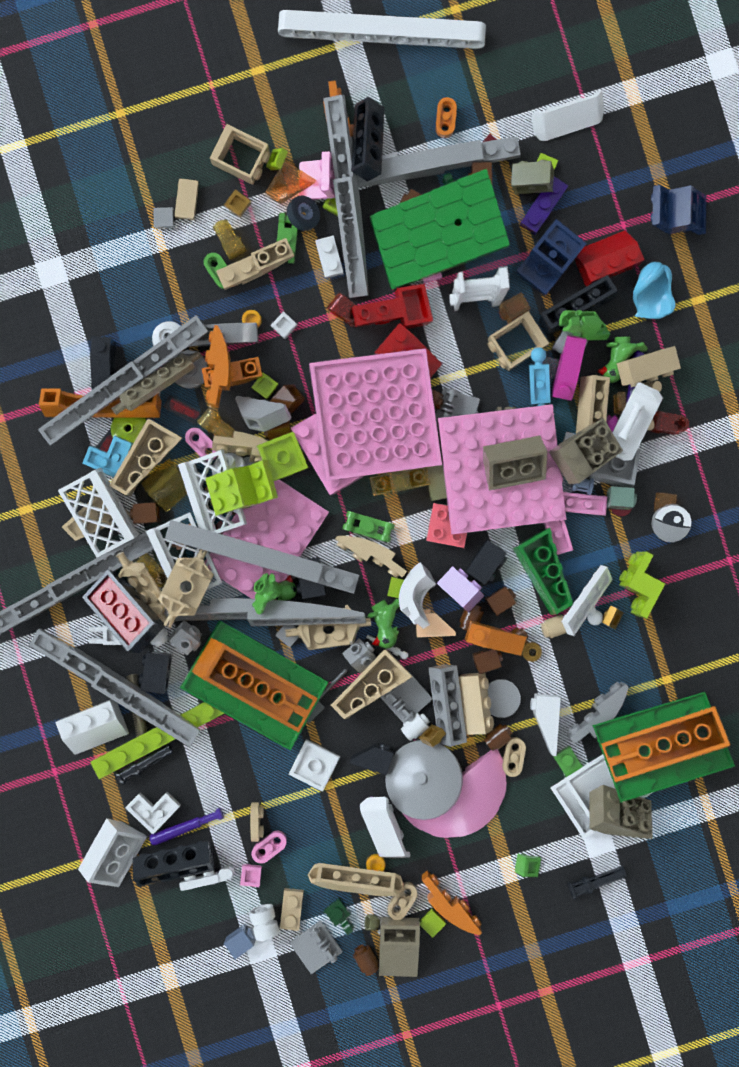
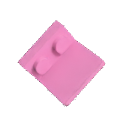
M330 151L322 152L321 160L300 162L299 196L304 195L312 200L335 198L333 185L335 176Z

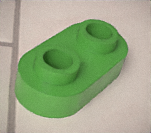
M210 253L204 259V266L217 286L224 289L216 271L227 265L219 254ZM212 262H218L217 266L212 267Z

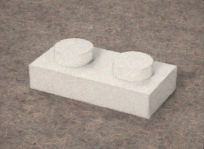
M334 236L315 240L325 279L344 274Z

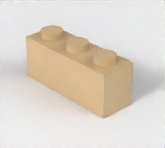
M675 346L617 363L622 386L630 384L631 387H635L637 383H642L643 380L647 382L658 380L659 375H662V377L673 375L674 370L681 369Z
M597 375L581 377L576 433L601 418H604L606 421L610 377Z
M485 673L460 675L458 677L466 735L487 734L493 730L494 720L490 713L491 699L488 697L487 690L489 687L488 679Z

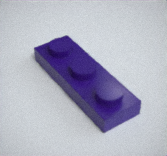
M554 176L553 192H541L520 225L536 235L568 188V185Z

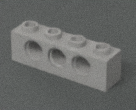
M443 664L429 667L436 726L442 728L446 733L439 744L455 746L467 743L457 665Z

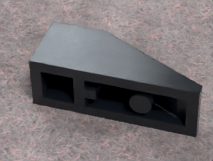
M91 336V390L114 374L116 341L110 337Z

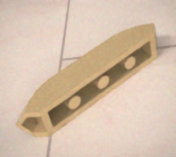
M324 863L314 864L308 873L312 884L331 890L374 896H396L405 889L401 876L396 873Z

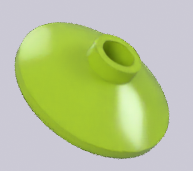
M114 418L111 424L112 437L118 436L134 443L147 420L146 418ZM127 425L131 426V430L129 432H126L125 427Z

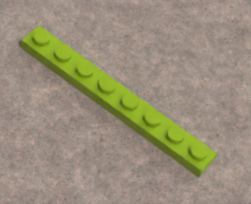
M203 702L180 714V716L198 728L224 713ZM155 727L92 760L90 763L98 778L101 779L176 738Z

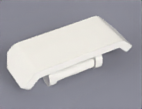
M597 91L594 95L585 98L578 97L576 100L555 107H548L546 111H535L532 114L534 134L540 141H547L599 124L603 119L604 113L603 91Z
M637 383L612 432L623 449L616 456L617 458L622 460L633 459L663 399L658 390L642 383Z
M370 797L365 799L360 804V811L379 856L383 858H410V852H406L402 843L404 834L399 828L392 805L388 804V798Z

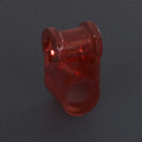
M338 292L327 309L349 326L356 327L354 318L351 319V315H353L352 307L356 305L345 295Z
M656 411L652 419L654 421V428L649 431L678 435L688 429L689 420L683 415ZM677 421H679V422H678L679 425H682V427L679 428V429H678V426L675 425V423H676Z

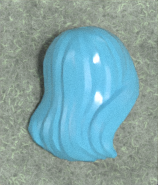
M651 262L640 271L633 292V301L637 308L635 317L659 319L671 314L675 309V300L671 291L672 272L668 266L663 265L661 262Z

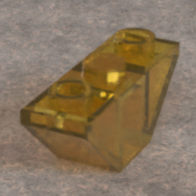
M427 467L370 477L373 496L392 494L430 485Z

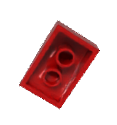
M400 323L374 352V355L426 349L430 378L442 366V363Z

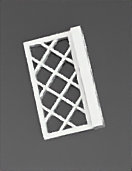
M219 450L178 465L198 528L221 533L247 524L243 509L228 512L226 517L222 515L215 516V512L209 509L208 506L210 494L204 491L202 487L205 478H207L206 475L209 468L216 471L217 474L223 472L222 470L226 471L229 469L224 450ZM216 456H219L221 461L219 469L211 465ZM200 462L206 465L203 474L197 472L195 464ZM232 512L238 514L240 522L234 523L229 520ZM216 517L224 521L222 527L217 530L214 524Z
M98 468L58 490L97 558L139 536L117 494L109 486L110 482L102 468ZM89 478L93 483L92 491L82 489L84 481ZM70 488L77 490L76 500L69 499L65 491ZM81 492L91 495L89 504L79 502ZM94 496L102 499V508L92 506ZM78 505L88 508L85 517L78 515ZM91 509L101 512L99 521L89 519ZM104 513L112 516V525L102 523ZM88 522L97 524L95 534L88 532L86 528ZM101 526L110 528L108 538L99 535ZM113 531H120L124 539L121 541L112 540ZM97 539L107 541L104 550L99 551L96 546Z
M190 512L173 520L181 522L188 518L191 526L197 527ZM170 521L146 531L167 579L175 565L173 559H178L170 554L172 544L183 547L179 558H182L185 548L196 552L194 558L195 556L197 557L200 550L198 548L195 550L186 545L163 538L160 530L169 527ZM209 552L206 554V566L210 565L212 569L210 571L214 574L217 581L209 584L207 590L222 583ZM187 581L182 582L180 585L181 591L185 593L188 592L186 589Z

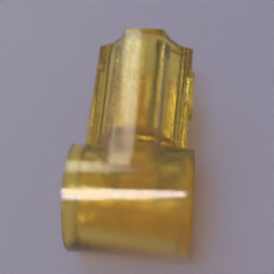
M227 219L215 223L212 228L221 241V246L230 261L246 252L243 243L235 235Z
M209 407L197 421L198 424L209 433L212 432L215 436L233 437L235 429L226 424Z
M145 553L136 563H144L157 586L164 588L167 577L163 568L148 553ZM159 574H164L166 578L163 584L157 582Z

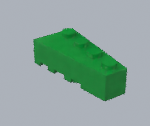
M551 528L544 529L512 548L551 615L558 614L573 605L567 582L563 576V568L557 556V548L552 539Z

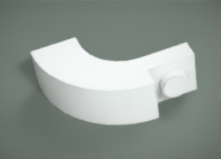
M420 562L409 572L401 586L399 605L401 611L415 625L418 624L424 629L430 624L423 610V599L428 590L436 585L430 571Z

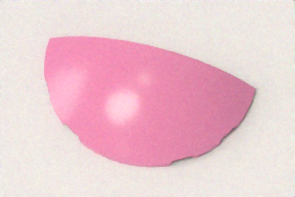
M497 749L494 751L490 750L465 768V771L462 772L463 785L461 794L456 804L447 813L428 820L415 819L405 814L403 815L419 830L442 838L463 837L483 828L498 812L506 792V774L502 767L503 759Z

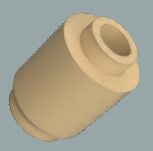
M562 614L546 619L544 623L540 624L545 638H554L567 633L562 623Z

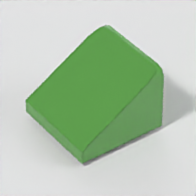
M518 854L515 873L522 877H538L541 858Z

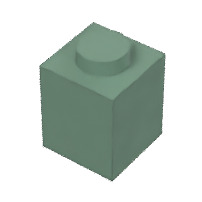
M611 486L607 489V508L629 510L636 505L637 494H634V488Z

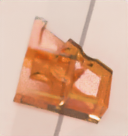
M285 160L265 194L278 203L283 204L313 185L316 180Z

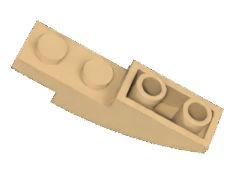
M284 238L252 252L251 256L221 268L216 272L224 290H227L240 283H248L270 272L293 258L294 254L287 239Z
M234 431L232 438L214 436L212 451L224 450V453H235L238 456L250 455L249 462L257 463L262 461L257 445L265 443L267 440L251 434Z
M337 536L335 538L338 541L336 545L345 551L347 548L353 551L352 556L360 562L363 559L367 561L372 555L374 557L373 562L380 567L383 564L390 568L388 572L396 578L399 575L403 578L407 572L392 561L395 553L378 543L352 536Z

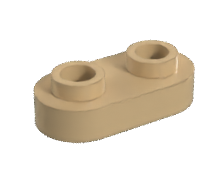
M513 737L505 746L502 768L505 774L510 777L518 776L523 767L526 746L518 737ZM513 744H518L516 750L512 749ZM510 763H515V767L512 769H510L508 765Z
M260 802L251 803V842H259L260 838L264 837V826H260V818L264 816V808L260 806Z
M410 882L403 883L405 889L399 895L393 896L388 903V915L394 920L403 919L417 898V889ZM406 889L411 890V893L405 894L404 891ZM398 905L401 908L400 910H394V906Z

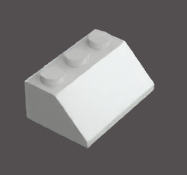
M112 699L55 722L62 741L74 755L129 734L118 703Z
M106 819L78 870L89 883L119 887L133 863V858L137 856L147 836L121 821Z

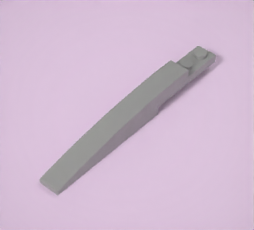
M344 95L324 98L335 176L333 185L349 298L366 296L369 293L357 175L351 172L353 140L349 133Z
M518 136L481 142V140L470 141L382 159L381 175L368 182L357 175L358 187L443 174L445 170L472 166V162H498L520 158Z
M197 315L140 357L131 361L39 428V432L49 445L54 444L118 399L120 394L171 361L209 331Z
M170 520L165 536L167 540L353 594L359 578L358 574Z
M147 533L140 534L0 611V634L96 583L108 569L112 571L121 569L123 565L116 557L119 553L124 552L129 561H135L154 550Z
M214 598L210 600V606L200 604L194 616H177L175 618L176 621L248 619L251 626L366 623L365 613L281 600L269 601L265 606L264 612L257 614L252 607L255 599Z
M42 628L37 630L29 646L91 683V687L191 747L200 732L199 728L80 649L69 646Z

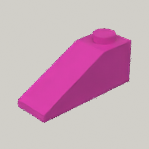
M567 335L552 385L553 397L572 400L578 381L586 338Z

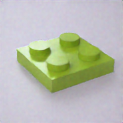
M294 431L257 445L262 460H268L273 481L308 468Z

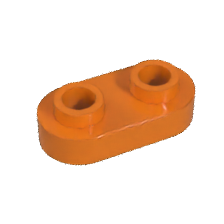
M449 97L442 98L437 107L436 133L442 138L450 137L455 129L457 105ZM444 108H449L450 111H449V112H445L443 109H444ZM446 126L448 130L444 131L442 127Z

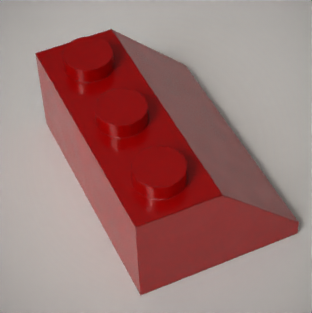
M625 230L584 247L575 258L586 287L606 275L611 278L638 267L644 261L637 241Z

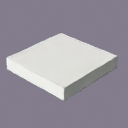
M306 739L289 775L323 792L340 756Z

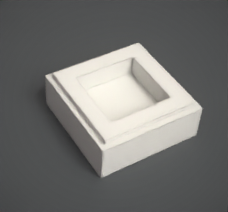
M284 311L271 324V327L284 339L298 326Z

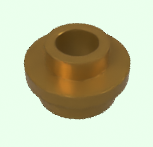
M530 642L524 646L522 654L526 660L534 662L541 657L542 650L538 644ZM530 649H535L533 656L529 655Z

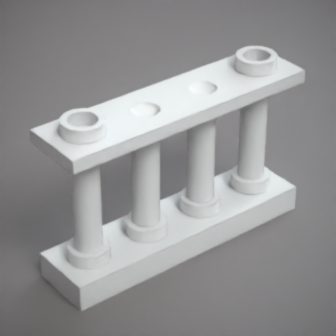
M507 267L499 268L497 274L492 278L463 281V272L458 273L457 279L454 280L452 294H449L450 306L454 305V311H458L460 304L463 302L481 300L491 301L492 307L500 306L509 289Z

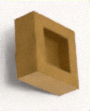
M235 189L224 206L241 218L251 205V201Z
M610 606L604 613L602 623L616 630L624 613Z
M431 724L419 739L422 743L434 747L440 743L446 733L442 728Z

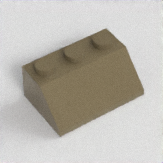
M541 436L483 446V464L489 491L546 480L547 449Z

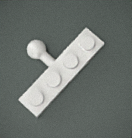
M600 565L578 599L573 603L569 612L564 616L562 623L567 634L574 636L586 618L592 625H599L602 622L603 615L595 609V605L613 580L608 567Z

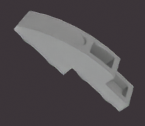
M257 323L205 325L209 332L189 347L210 346L209 334L210 331L214 330V325L219 326L227 345L258 342Z
M617 682L609 688L610 691L605 695L601 694L594 700L595 703L592 706L596 712H590L584 717V721L581 724H575L569 729L567 736L574 744L588 733L596 738L592 725L615 718L628 691L627 684Z

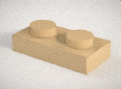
M284 889L280 929L299 931L304 890Z

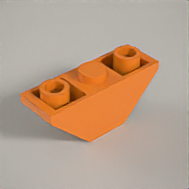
M259 357L231 362L230 386L248 383L263 376ZM210 367L202 368L206 388H211L212 383L209 378L211 370L214 369Z

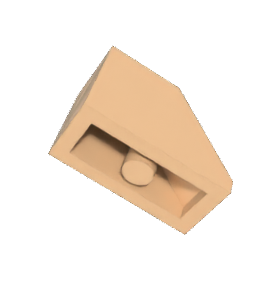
M423 609L430 625L423 629L420 625L416 624L417 637L456 636V632L435 612H431V609Z

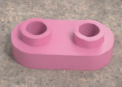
M191 428L187 431L185 435L186 442L200 457L206 456V450L208 448L212 449L213 441L199 428ZM194 435H199L198 441L193 440Z
M276 830L259 841L252 850L254 861L265 863L282 851L287 843L286 835L282 831ZM279 837L281 842L276 843L274 838ZM259 849H264L266 853L260 854Z

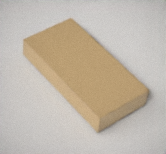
M179 179L175 218L195 220L199 188L198 181Z

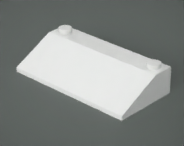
M603 754L551 787L583 839L596 832L590 829L589 792L602 785L615 788ZM649 793V794H646V795H643V796H640V797H641V798H645V797L649 796V795L652 794V793Z

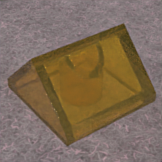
M170 458L141 483L148 495L166 512L187 494L180 469Z

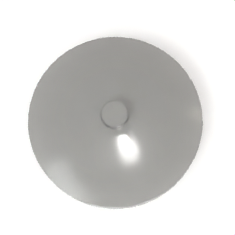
M421 740L410 742L401 747L393 755L386 775V789L395 807L403 814L421 820L434 819L447 813L456 804L463 785L461 766L455 755L439 743L431 747L422 743Z

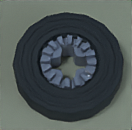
M304 195L296 196L287 206L288 219L297 229L309 231L318 224L320 211L311 198Z

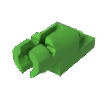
M565 310L560 315L559 325L566 326L562 331H569L574 336L586 338L587 340H607L611 335L596 311Z

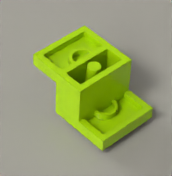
M262 460L249 466L231 468L205 478L215 516L238 509L253 507L278 498L268 460Z
M636 552V554L633 553L628 561L630 565L627 571L624 570L619 578L621 581L619 585L639 595L632 602L630 613L647 619L665 583L644 573L653 555L648 552Z

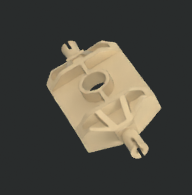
M200 549L195 558L177 559L158 598L169 614L163 624L164 626L168 625V628H171L177 616L195 615L214 576L203 560L208 551L204 550L203 552ZM189 581L192 585L191 590L186 593L182 592L180 589L181 583Z
M124 552L119 553L116 557L123 565V568L118 577L127 576L130 585L136 589L141 598L161 621L165 623L167 619L164 614L166 608L158 600L161 590L149 574L148 568L145 567L144 563L129 561Z
M345 605V608H343L351 610L348 605ZM366 618V623L299 625L297 628L285 629L286 637L298 635L308 650L351 645L354 643L360 627L371 626V619ZM326 626H333L334 631L331 634H326L324 628Z

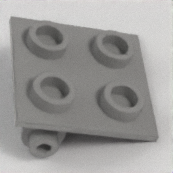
M443 388V406L440 410L437 409L435 414L437 426L438 418L476 414L480 401L479 398L459 393L452 388Z
M414 677L381 696V699L403 723L406 721L410 722L415 717L414 715L433 699Z
M321 920L289 942L311 974L328 962L334 963L338 959L337 956L343 952Z

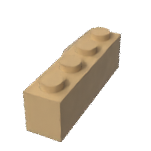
M147 419L109 486L126 496H132L140 481L182 438L154 421Z
M385 649L331 706L343 719H349L354 713L413 676Z

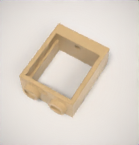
M226 124L210 156V160L213 166L253 185L255 180H259L262 174L261 168L264 163L268 162L271 153L267 143ZM234 139L261 152L250 175L223 162Z
M529 311L488 338L487 345L492 353L496 352L499 357L498 362L503 369L506 368L507 371L530 358L532 350L511 363L496 341L504 334L522 324L537 347L544 349L549 344Z

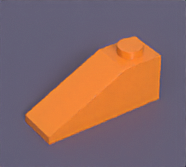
M470 620L465 640L478 646L521 656L527 637Z

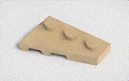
M95 496L92 506L102 508V499ZM83 507L77 512L78 515L85 517L88 508ZM91 509L89 519L99 521L101 512ZM104 513L102 523L112 525V516ZM74 517L62 526L75 541L84 537ZM88 522L86 527L88 532H96L97 524Z

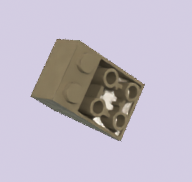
M601 418L557 445L549 453L568 484H577L620 454L623 449L604 418Z
M602 785L589 792V822L591 830L607 835L653 838L650 800L637 797L620 802L616 789L606 785Z
M380 917L379 976L417 977L420 940L419 918L394 920L391 917Z

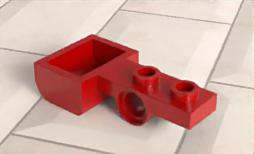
M425 283L397 288L394 292L395 299L353 306L352 312L356 327L370 324L381 325L397 319H401V323L406 329L432 323L433 318Z

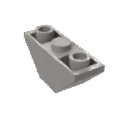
M237 396L235 398L241 415L249 429L266 432L292 418L285 404L252 399L250 397Z

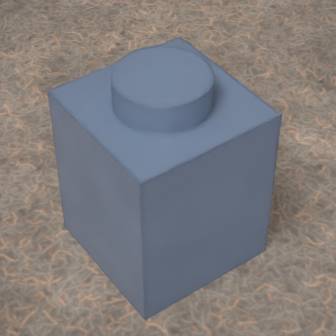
M244 924L226 937L224 945L234 959H237L254 947L256 940L253 929L248 928Z

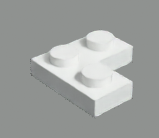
M168 792L155 805L143 794L139 793L128 804L126 809L154 834L181 804Z

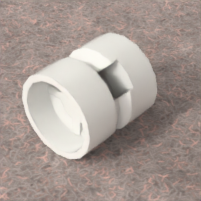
M263 904L249 911L250 920L255 925L253 927L255 940H268L280 933L278 923L274 920L275 912L272 904Z

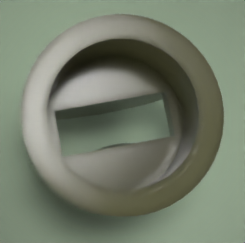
M367 914L364 921L365 929L367 931L377 930L380 925V919L376 915Z

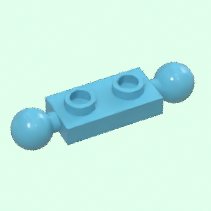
M541 347L532 350L531 359L535 364L529 365L531 404H537V406L551 403L549 364H543L546 358V351Z

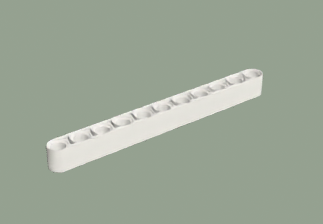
M283 10L279 12L278 34L290 38L477 49L485 46L486 24L479 21Z

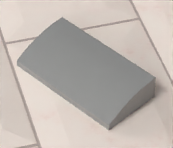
M566 432L563 441L575 434ZM637 449L632 460H622L614 457L586 479L593 478L594 481L632 488L635 485L641 449Z

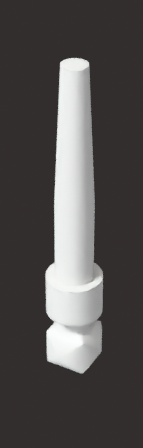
M370 635L366 637L373 642L376 639ZM397 647L387 649L404 660L408 657L407 652H402Z

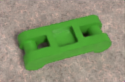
M280 212L277 241L284 238L287 239L294 254V257L288 260V263L294 264L298 229L293 225L292 228H285V223L291 222L286 213Z
M347 511L346 516L348 518L346 524H343L342 529L390 543L391 530H394L395 524ZM355 519L360 520L359 527L353 526ZM379 526L384 527L382 535L377 533Z

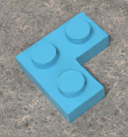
M114 436L108 452L94 446H89L83 464L94 469L102 468L105 474L114 477L134 443Z

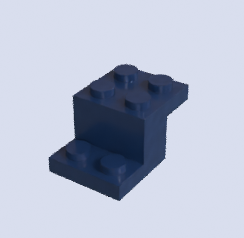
M662 185L653 186V193L651 195L653 212L651 213L652 225L668 234L690 230L698 235L706 234L707 196L691 185L671 190Z
M556 219L515 273L546 296L587 243Z

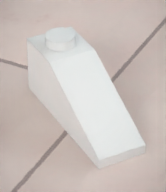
M534 693V698H531L530 708L533 710L549 752L552 756H556L561 698L558 695Z

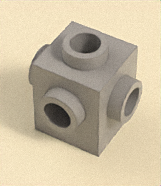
M183 620L172 632L169 642L179 652L188 655L192 650L196 651L201 644L200 638L202 634L197 627L191 626Z
M360 638L342 653L350 665L360 674L377 658L373 653L375 649L368 641L364 643Z

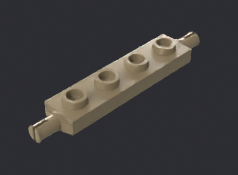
M198 350L189 357L181 353L120 394L121 402L112 408L113 412L117 415L124 409L134 410L195 368L193 363L202 358V355Z

